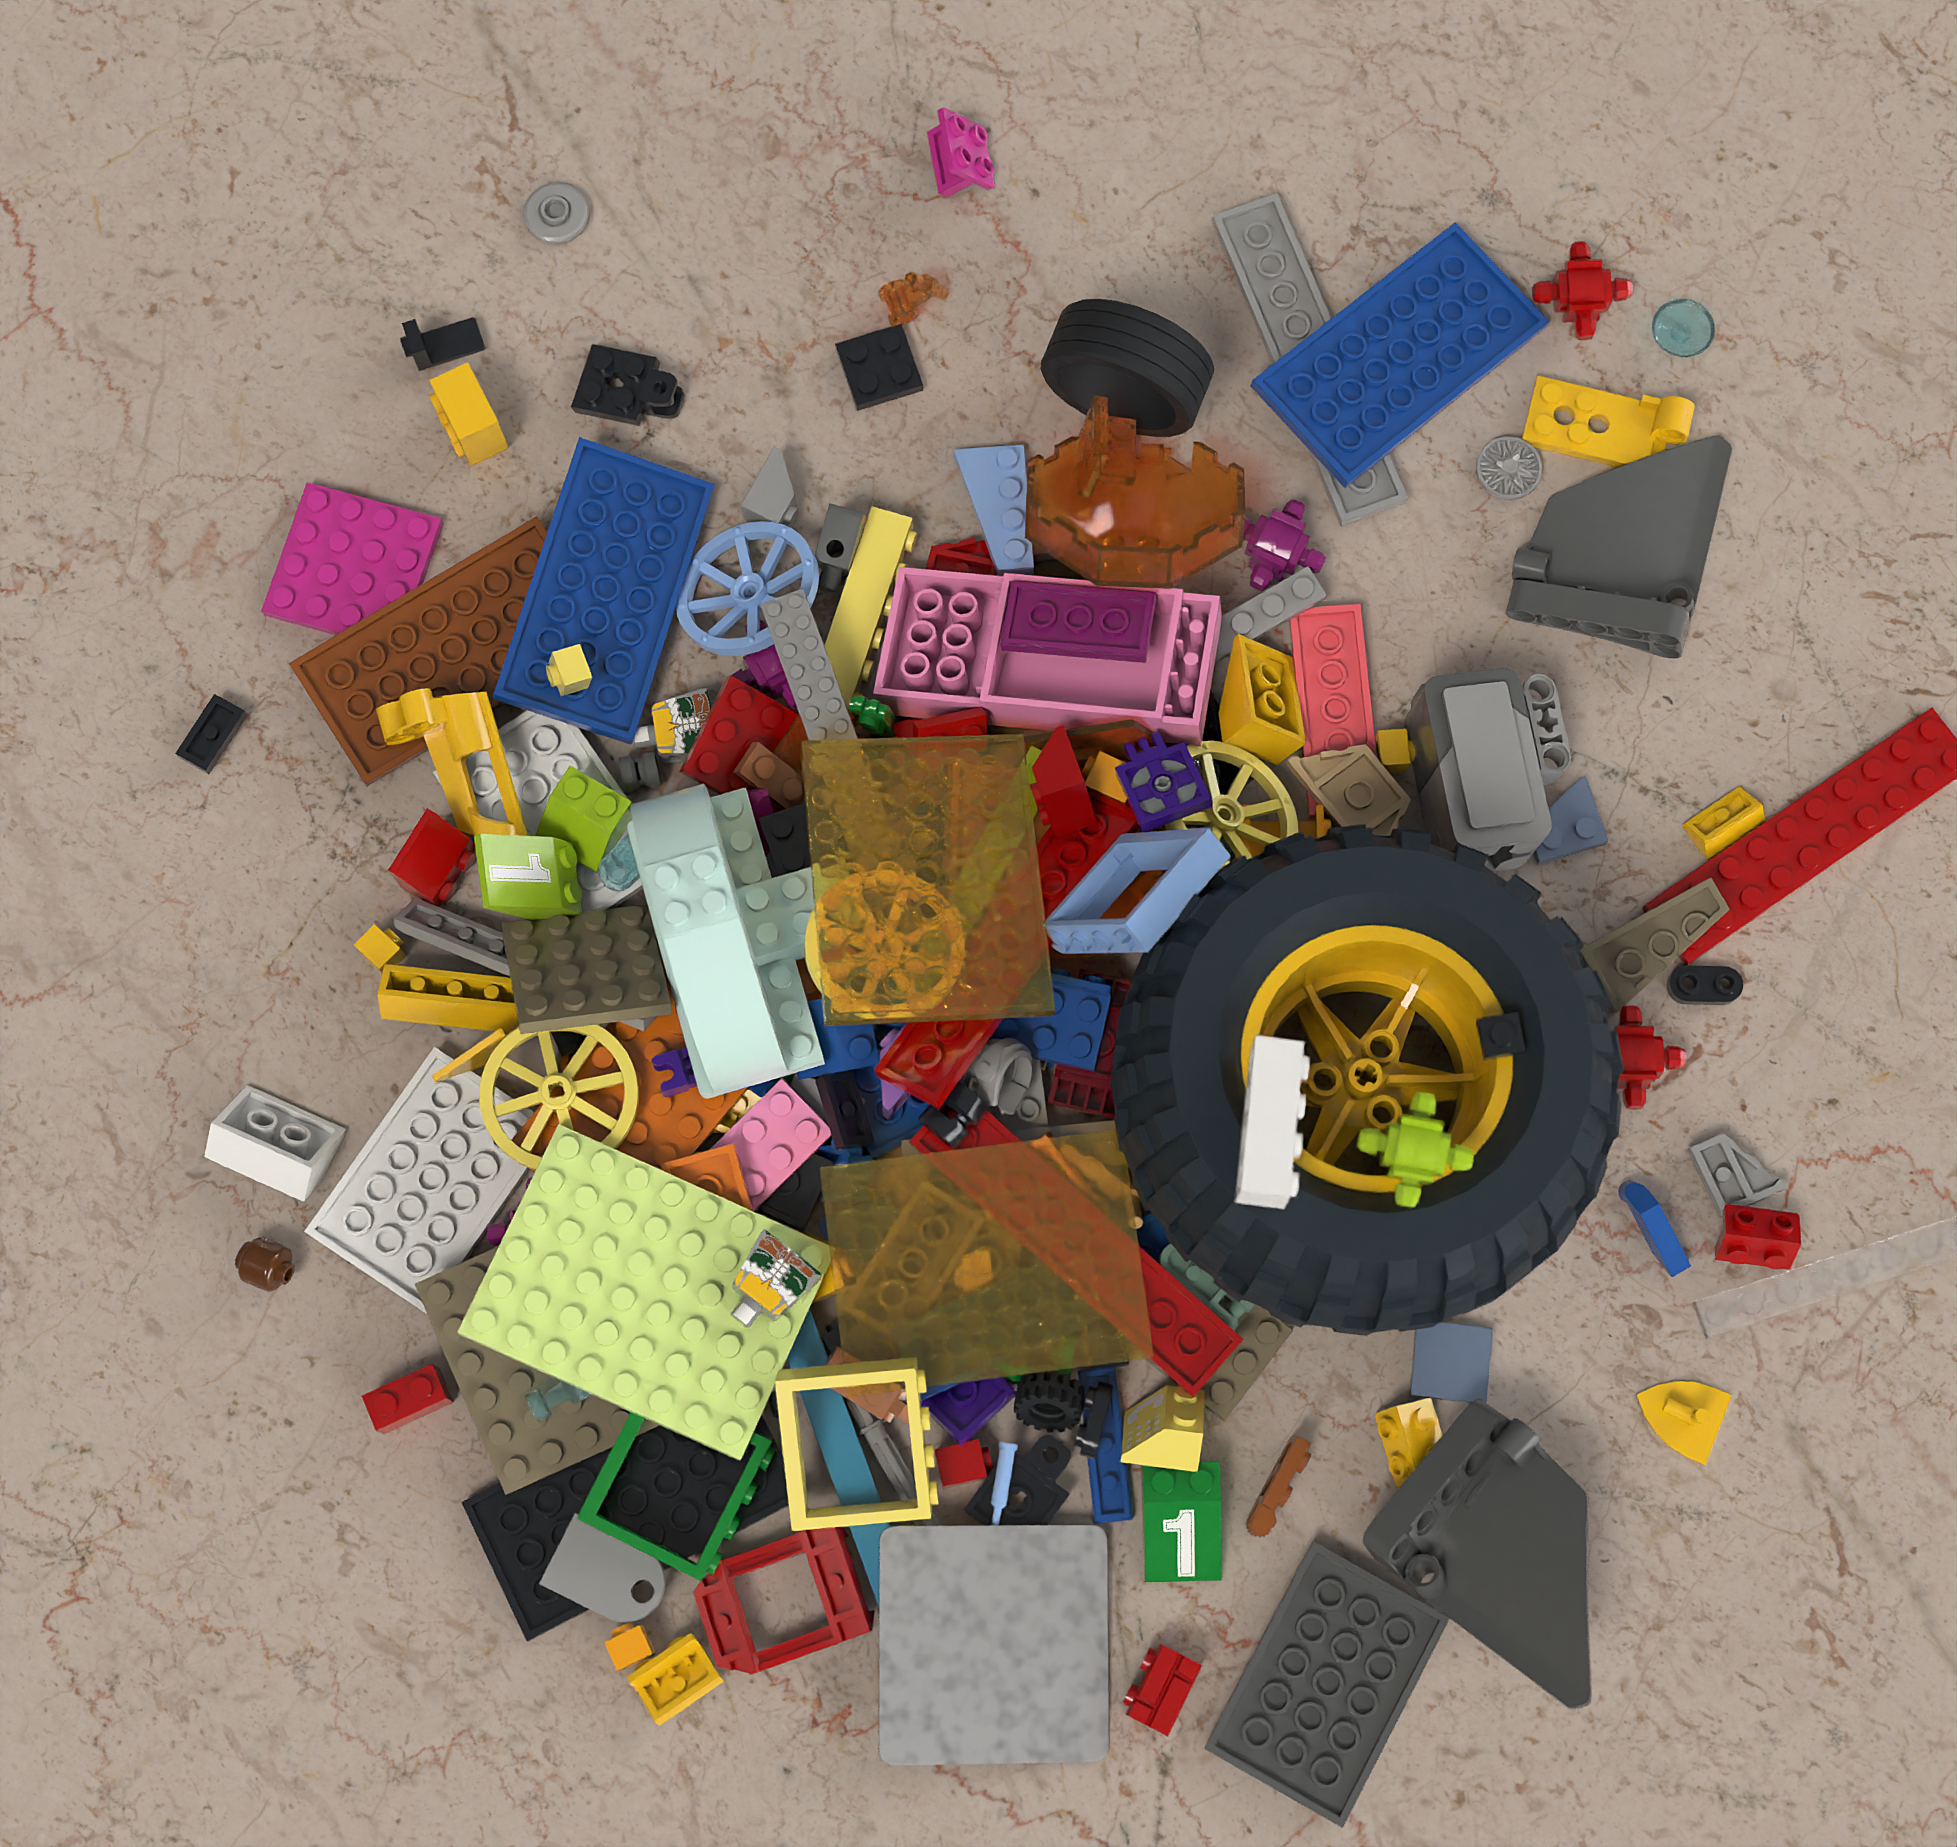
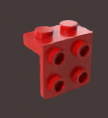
M982 707L926 719H909L895 723L894 733L918 766L934 765L940 761L958 757L966 758L972 754L987 751V714Z

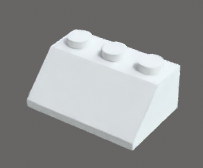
M247 1085L211 1122L204 1157L304 1202L322 1182L345 1136L346 1129Z

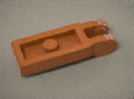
M1300 1436L1290 1437L1248 1515L1249 1519H1246L1247 1523H1245V1528L1248 1530L1247 1532L1251 1533L1250 1535L1265 1537V1535H1269V1532H1272L1271 1528H1274L1277 1522L1274 1512L1277 1505L1280 1507L1285 1505L1293 1490V1487L1289 1485L1295 1472L1300 1474L1305 1469L1311 1457V1454L1307 1452L1311 1443Z

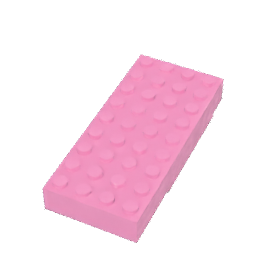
M899 567L873 696L881 704L888 705L895 716L926 719L982 707L987 714V725L1054 731L1056 727L1064 725L1066 733L1136 740L1145 736L1147 741H1152L1151 734L1159 731L1164 742L1177 744L1185 742L1187 745L1201 746L1222 621L1220 596L1184 593L1183 589L1011 573H1004L1003 576ZM1011 581L1156 592V604L1146 663L1002 651L1000 643Z

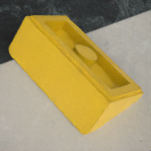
M1738 786L1682 824V828L1703 856L1711 860L1765 822L1763 805L1741 786Z

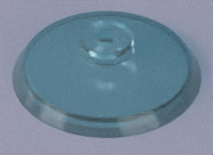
M1676 299L1665 303L1657 310L1652 321V332L1658 345L1667 353L1678 357H1692L1704 352L1710 346L1715 334V325L1711 314L1701 304L1688 299Z

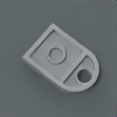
M575 1513L539 1584L613 1621L623 1623L635 1622L650 1615L660 1604L665 1591V1573L660 1561L577 1520L578 1514ZM641 1580L649 1581L654 1587V1595L646 1603L637 1602L633 1596V1588Z

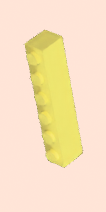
M871 506L824 645L850 717L852 715L849 710L852 696H863L859 691L862 682H869L874 667V661H870L873 649L879 650L883 642L885 629L881 628L884 616L889 617L893 599L892 593L896 584L899 567H907V564L903 563L906 551L912 553L917 539V532L913 531L912 518Z

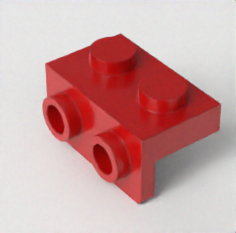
M1726 1204L1723 1209V1228L1715 1246V1260L1727 1261L1733 1264L1765 1266L1770 1269L1790 1270L1802 1244L1800 1215L1793 1212Z

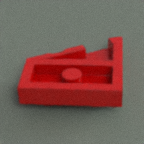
M974 537L961 540L956 544L945 543L931 546L926 565L927 570L998 576L985 540L976 541Z

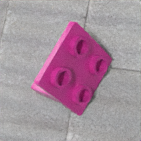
M945 107L937 110L940 125L927 131L938 194L948 197L973 183L987 190L994 188V167L989 158L987 148L988 136L985 129L981 125Z

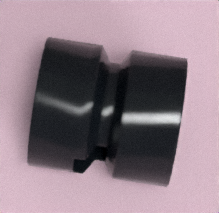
M959 1081L939 1109L929 1104L918 1119L936 1137L956 1150L969 1134L967 1127L969 1125H977L990 1108L979 1096ZM950 1112L956 1115L952 1120L947 1118Z

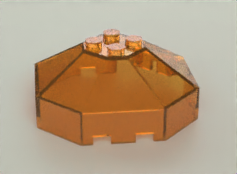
M1071 436L1054 446V455L1046 459L1040 454L1028 459L1025 538L1096 586L1170 589L1242 547L1246 513L1244 468L1234 462L1229 464L1228 468L1217 461L1218 452L1202 442L1193 441L1191 469L1170 457L1171 447H1164L1162 443H1141L1140 455L1130 454V443L1107 441V445H1100L1098 454L1078 464L1079 436Z

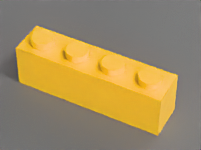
M384 964L377 993L381 1019L486 1031H497L502 1028L504 1033H509L513 1028L519 1026L511 980L508 977Z

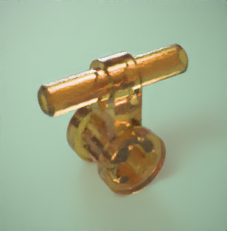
M908 272L904 280H894L885 284L878 291L880 300L887 305L889 310L888 320L892 326L901 323L906 325L914 321L919 316L917 306L933 296L942 300L949 294L948 288L939 284L935 277L928 274L919 275L914 272Z

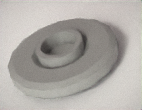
M552 182L538 187L529 195L524 204L523 217L528 231L536 239L547 244H562L573 240L582 233L588 220V207L584 196L576 188L565 183Z
M1505 436L1493 439L1483 447L1477 458L1476 474L1480 485L1489 494L1499 499L1516 500L1526 497L1535 490L1542 477L1543 464L1539 453L1530 443L1518 437Z

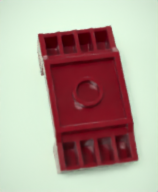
M1080 968L1077 979L1084 980L1085 976L1099 977L1107 981L1106 985L1111 986L1113 990L1095 1072L1056 1064L1048 1103L1114 1119L1115 1107L1110 1080L1120 1008L1123 1006L1132 980Z

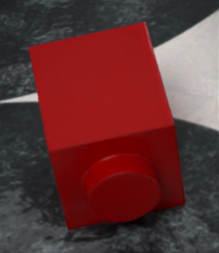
M979 1439L968 1441L962 1447L959 1444L934 1449L943 1489L985 1480L987 1478L986 1470L993 1469L988 1446L981 1448Z

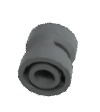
M655 751L645 752L638 758H633L630 755L619 757L625 793L637 791L640 786L645 785L650 788L661 786ZM636 764H638L641 780L638 779Z

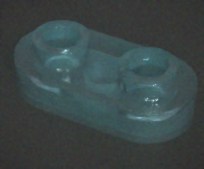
M628 834L603 858L599 865L600 879L612 891H624L640 878ZM616 869L625 870V875L622 878L615 879L612 877Z

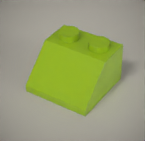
M569 765L549 796L535 836L554 837L573 843L577 862L598 874L627 829L628 823L632 820L631 804L633 803Z

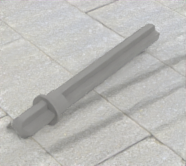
M848 1400L846 1406L860 1429L858 1432L859 1437L864 1436L900 1501L917 1499L915 1479L883 1425L885 1420L877 1418ZM933 1510L929 1519L912 1520L915 1526H941Z

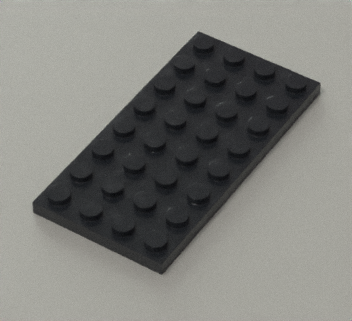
M761 1415L755 1429L772 1437L769 1447L775 1449V1452L766 1470L758 1468L752 1480L758 1486L748 1505L741 1502L735 1514V1517L739 1518L740 1522L733 1535L789 1506L784 1458L763 1415ZM659 1425L635 1437L597 1513L689 1559L704 1550L756 1446L748 1443L743 1457L739 1461ZM613 1447L505 1495L499 1482L461 1502L527 1642L590 1610L539 1583L574 1514L579 1515ZM660 1561L664 1571L671 1568V1566ZM641 1580V1581L637 1582V1583L635 1584V1586L641 1584L642 1582H644V1581H646V1580Z

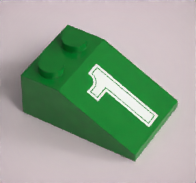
M1199 1462L1197 1472L1141 1465L1145 1583L1222 1581L1220 1463Z

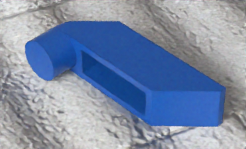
M1633 1181L1622 1183L1618 1190L1620 1199L1629 1206L1653 1255L1669 1275L1673 1277L1691 1267L1667 1217L1654 1196L1640 1183Z

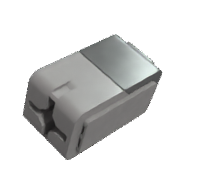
M1508 668L1432 677L1419 687L1410 702L1411 709L1404 720L1408 740H1411L1414 746L1415 757L1412 766L1417 790L1420 793L1419 800L1425 829L1429 831L1428 835H1431L1430 844L1447 851H1453L1455 846L1460 843L1486 853L1488 858L1484 865L1493 872L1520 868L1549 835L1552 828L1544 785L1555 783L1571 762V753L1554 681L1545 674L1536 673L1529 676L1522 685L1519 676ZM1529 690L1538 692L1542 700L1534 699L1530 695ZM1543 758L1552 759L1556 763L1557 768L1548 767Z

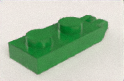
M861 695L852 696L849 710L857 719V723L863 726L862 730L879 736H883L884 731L894 733V724L898 722V719L888 705L881 704L880 701L875 699L867 700L866 697Z

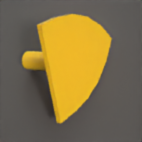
M1683 1381L1655 1385L1636 1394L1642 1413L1655 1434L1671 1449L1686 1458L1705 1465L1732 1395L1708 1385Z

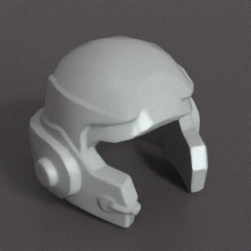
M1014 1038L989 1039L959 1081L977 1094L987 1105H997L1001 1115L1005 1113L1013 1115L1025 1097L1033 1074L1031 1052L1028 1047Z

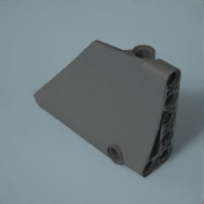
M1722 436L1708 437L1634 461L1552 495L1548 499L1530 543L1525 549L1518 548L1512 568V579L1514 581L1505 614L1517 621L1604 639L1660 657L1680 658L1683 653L1690 619L1696 607L1732 453L1731 445ZM1676 598L1686 601L1683 606L1671 604L1670 602Z
M1475 1399L1464 1409L1370 1523L1363 1535V1544L1376 1561L1415 1589L1422 1599L1455 1622L1565 1707L1571 1710L1586 1707L1591 1703L1592 1699L1588 1601V1495L1540 1446V1437L1529 1426L1517 1418L1510 1420L1481 1399ZM1429 1573H1435L1433 1579L1429 1582L1421 1583L1424 1576Z

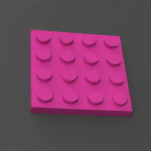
M307 482L261 612L267 617L333 635L341 633L423 584L443 526L441 518Z

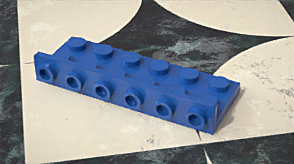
M1049 968L1048 972L1038 970L989 1039L1014 1038L1029 1048L1033 1059L1095 1072L1112 1002V987L1106 985L1107 981L1105 979L1095 976H1085V979L1081 980L1070 977V972L1058 968ZM888 976L881 1006L904 1004V1002L892 996L897 986L890 976ZM910 1020L897 1023L878 1024L892 1028L902 1029L905 1025H907V1023Z

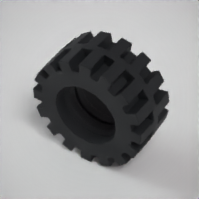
M1039 1369L1038 1373L1029 1371L1027 1375L1023 1374L1018 1381L1013 1408L1016 1418L1023 1420V1424L1026 1426L1033 1425L1034 1429L1039 1431L1042 1428L1046 1429V1432L1052 1433L1053 1430H1058L1059 1432H1065L1066 1428L1071 1430L1075 1428V1424L1078 1425L1080 1423L1085 1395L1084 1387L1079 1385V1381L1076 1378L1071 1380L1069 1374L1064 1373L1060 1375L1056 1370H1052L1051 1373L1046 1372L1045 1369Z

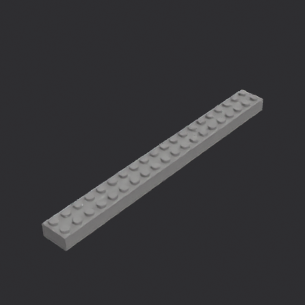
M803 588L760 604L857 874L868 871H893L908 875ZM889 888L863 890L878 929H885L898 890ZM908 894L896 929L899 937L925 923L917 898ZM923 939L908 946L903 951L916 953ZM898 964L902 972L905 973L908 966Z

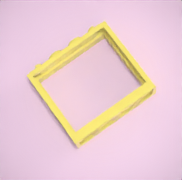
M917 1357L778 1370L775 1386L792 1531L931 1518L932 1505L939 1504L937 1481L929 1480L928 1468L935 1467L933 1444H926L924 1430H931L929 1406L922 1407L920 1393H927L925 1371L918 1370ZM905 1381L917 1499L809 1509L796 1391Z

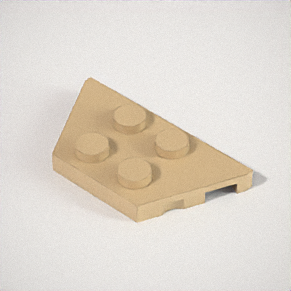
M1366 744L1350 746L1342 751L1335 749L1323 751L1319 755L1309 757H1291L1286 763L1319 805H1323L1324 812L1337 827L1366 824V828H1372L1373 835H1390L1394 828L1399 827L1411 801V798Z

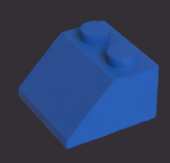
M863 991L848 994L860 1000ZM827 998L807 1001L825 1064L797 1072L798 1080L869 1067L880 1062L872 1022L845 1013L833 1005Z

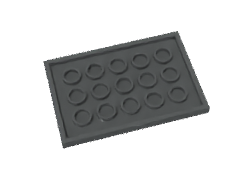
M1313 1541L1204 1749L1343 1828L1449 1618Z

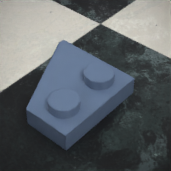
M1586 777L1580 778L1548 808L1552 828L1549 835L1533 854L1537 865L1608 843L1609 840Z

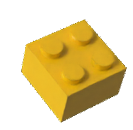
M468 362L429 380L434 393L428 396L458 458L465 455L470 466H473L509 449L499 422Z

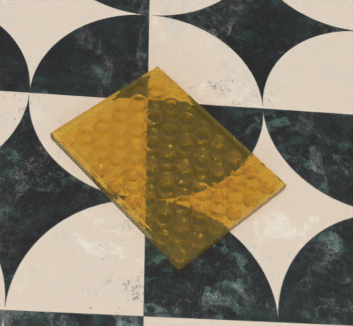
M1024 735L801 741L800 748L824 1026L1053 1016L1055 1013V1001Z
M1116 1130L820 1167L843 1364L917 1357L918 1370L925 1371L927 1387L1154 1357L1127 1160L1124 1153L1119 1151ZM905 1381L846 1386L847 1397L906 1390Z

